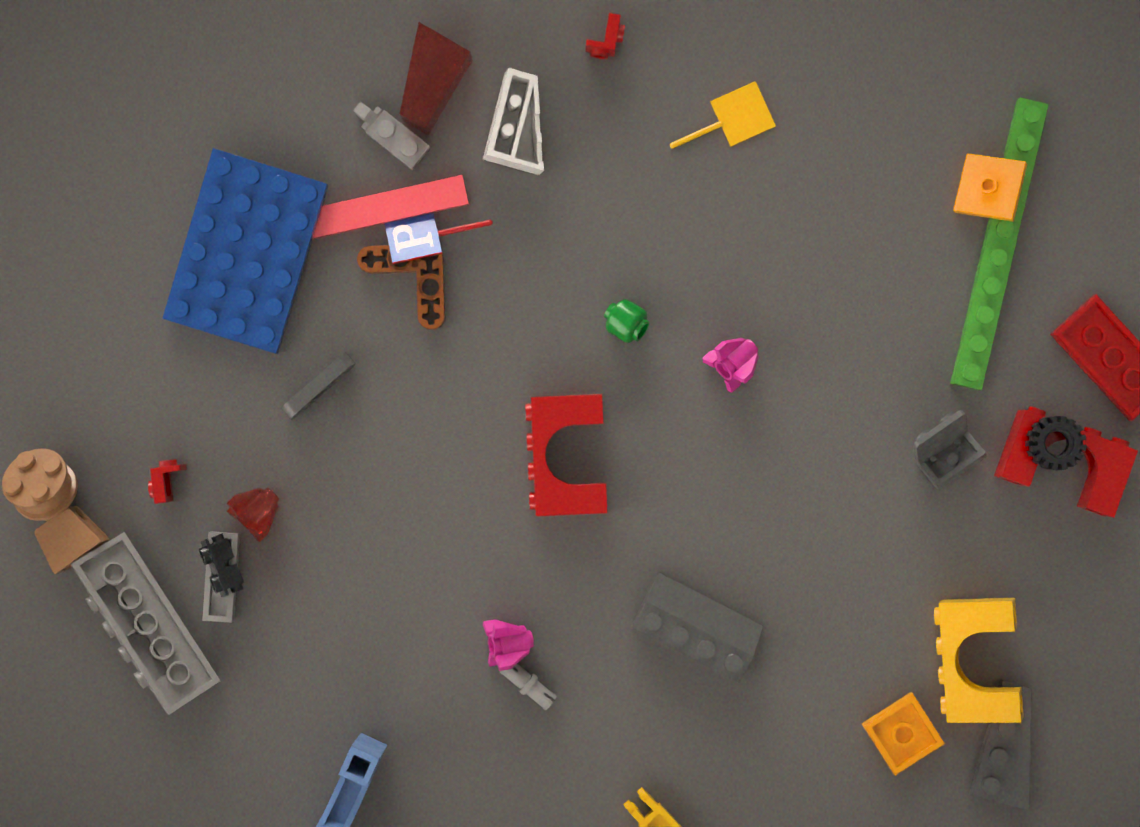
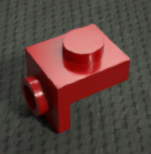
M609 13L604 42L587 39L585 52L591 53V57L597 59H608V56L614 57L616 43L623 42L625 25L620 24V14Z
M177 459L159 461V467L150 468L151 481L148 482V492L150 498H154V504L174 501L170 472L187 470L186 464L177 465Z

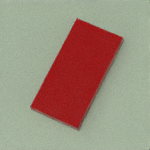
M1097 294L1092 295L1050 335L1129 421H1133L1140 415V341Z

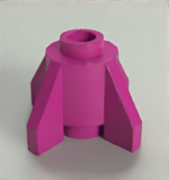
M738 338L722 341L714 348L715 350L708 352L702 358L703 363L716 368L717 372L725 379L727 391L732 393L740 386L741 382L746 383L753 377L759 356L757 353L758 348L754 342L749 339Z
M495 619L483 621L490 651L488 657L489 667L498 665L499 671L512 669L530 653V648L534 646L532 632L527 630L524 625L517 626Z

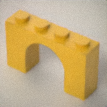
M1015 598L941 600L938 603L939 607L934 608L935 625H940L941 637L936 639L937 654L942 655L943 666H939L938 677L939 683L944 684L945 696H941L940 704L941 713L947 716V723H1021L1024 718L1022 687L980 686L972 682L964 674L959 663V649L963 640L968 636L980 632H1015L1017 629Z

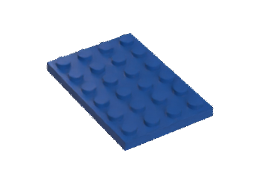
M213 148L162 319L278 354L328 184Z

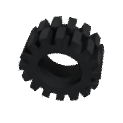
M1049 416L1039 419L1040 422L1034 423L1031 426L1033 429L1028 431L1026 435L1029 436V441H1025V446H1029L1030 449L1027 451L1028 456H1032L1034 458L1032 461L1035 464L1041 465V468L1066 470L1068 467L1077 465L1076 461L1083 458L1084 455L1081 452L1082 450L1086 451L1087 445H1083V440H1087L1086 435H1081L1080 431L1083 429L1080 425L1076 426V421L1073 419H1067L1065 416ZM1054 431L1062 433L1066 439V448L1058 455L1051 454L1045 446L1047 436Z

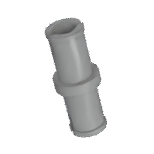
M518 663L512 669L499 672L519 688L518 692L522 695L527 694L543 710H547L553 703L551 700L554 701L557 697L555 693L553 694L537 680V675L528 673Z

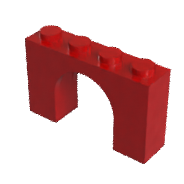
M602 394L531 397V403L525 404L526 421H532V433H527V451H533V463H528V479L534 480L535 492H529L530 510H536V516L607 513L606 483L570 484L563 482L553 475L546 462L547 444L558 430L572 425L603 424Z
M1029 406L1028 410H1017L994 474L995 477L1019 486L1030 487L1038 464L1032 461L1034 459L1032 456H1028L1027 451L1030 449L1029 446H1025V441H1029V436L1026 435L1028 431H1032L1033 428L1031 426L1034 423L1040 422L1039 419L1045 417L1046 411ZM1084 427V430L1080 432L1081 435H1086L1087 439L1083 440V445H1087L1086 451L1082 450L1087 459L1088 475L1077 507L1104 517L1114 518L1138 450L1130 448V442L1117 437H1112L1111 440L1101 437V431ZM1057 431L1051 432L1045 440L1046 449L1057 441L1066 440L1064 435Z

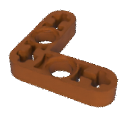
M389 245L367 246L360 250L357 262L359 267L366 273H416L419 323L427 330H437L442 327L445 322L443 254L435 255L438 256V260L432 262V270H439V275L429 273L422 276V270L428 271V264L422 258L408 261L404 267H396L392 263ZM383 251H388L386 258L388 268H383L384 262H374L372 268H369V265L363 262V259L367 258L370 252H373L375 257L382 258L384 257ZM429 279H434L439 284L438 292L432 296L426 295L422 289L424 282ZM423 299L427 301L440 299L439 305L434 304V312L439 314L440 318L435 319L433 325H430L429 321L423 318L424 315L429 314V304L423 305Z

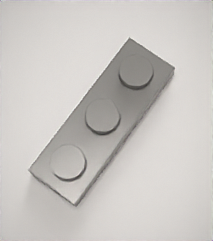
M208 532L210 544L213 543L211 537L223 533L224 538H228L234 558L226 560L224 563L226 567L235 563L238 565L241 533ZM207 564L202 621L232 623L235 618L236 592L232 593L229 588L227 589L229 595L221 597L219 592L215 593L209 579L213 574L209 564Z

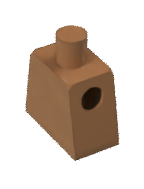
M70 506L61 514L45 520L46 523L34 531L54 574L67 571L72 567L71 563L110 540L77 506Z

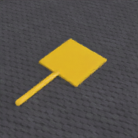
M756 81L710 101L719 122L670 143V148L678 147L722 127L728 143L732 147L776 127Z

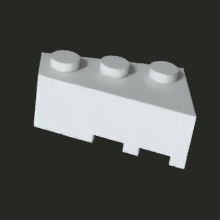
M508 68L505 72L483 160L540 175L544 171L541 147L542 134L540 133L538 77L536 75Z

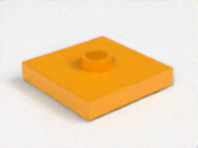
M967 153L953 211L960 214L1014 222L1027 168L1026 161Z
M912 692L861 723L895 776L945 744Z

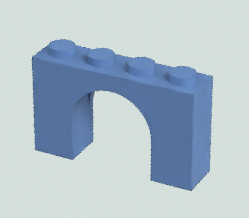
M363 733L359 734L350 747L338 774L340 775L338 783L316 827H351L387 744Z

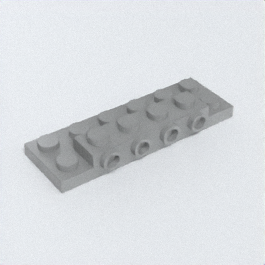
M125 532L71 563V566L89 594V597L85 598L88 606L94 614L100 611L106 620L101 623L103 629L110 639L116 636L122 645L117 649L126 664L132 661L138 670L134 673L137 682L143 689L148 686L153 691L167 715H170L220 682L215 671Z

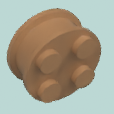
M34 449L20 453L8 466L2 479V490L7 500L15 506L22 516L30 520L41 521L61 514L71 505L77 494L78 481L73 470L66 465V462L58 453L49 449Z

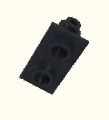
M222 533L211 537L212 544L209 543L208 538L201 541L202 547L199 548L200 557L204 565L209 564L213 575L209 579L214 592H219L221 597L229 595L227 590L229 588L232 593L243 590L242 583H244L237 563L227 567L224 561L234 558L228 538H224Z

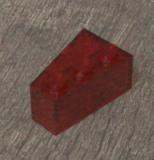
M420 22L418 23L399 114L404 122L429 135L471 64L472 56L469 50Z

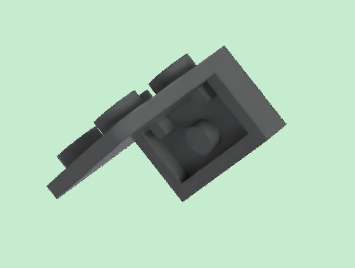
M963 410L956 413L951 412L944 416L940 424L931 431L927 429L921 432L913 444L917 466L937 490H940L987 457L985 450L968 432L967 416Z

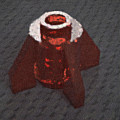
M258 487L257 489L233 496L227 502V505L230 507L227 512L235 519H238L253 537L260 542L268 535L275 514L280 508L277 504L279 498L269 488L263 490Z

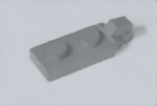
M360 101L353 110L358 117L365 121L361 128L366 131V134L412 171L431 148L387 111L382 110L378 106L372 111Z

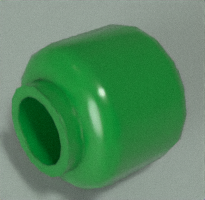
M623 299L617 304H610L604 314V318L607 319V331L626 343H631L634 340L639 341L645 335L650 321L647 320V311L627 299Z

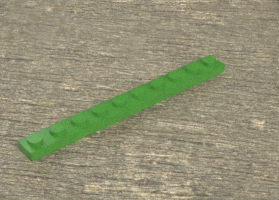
M1021 97L1016 101L1003 158L1026 161L1027 168L1014 222L993 218L988 220L950 384L978 391L982 390L1049 104Z

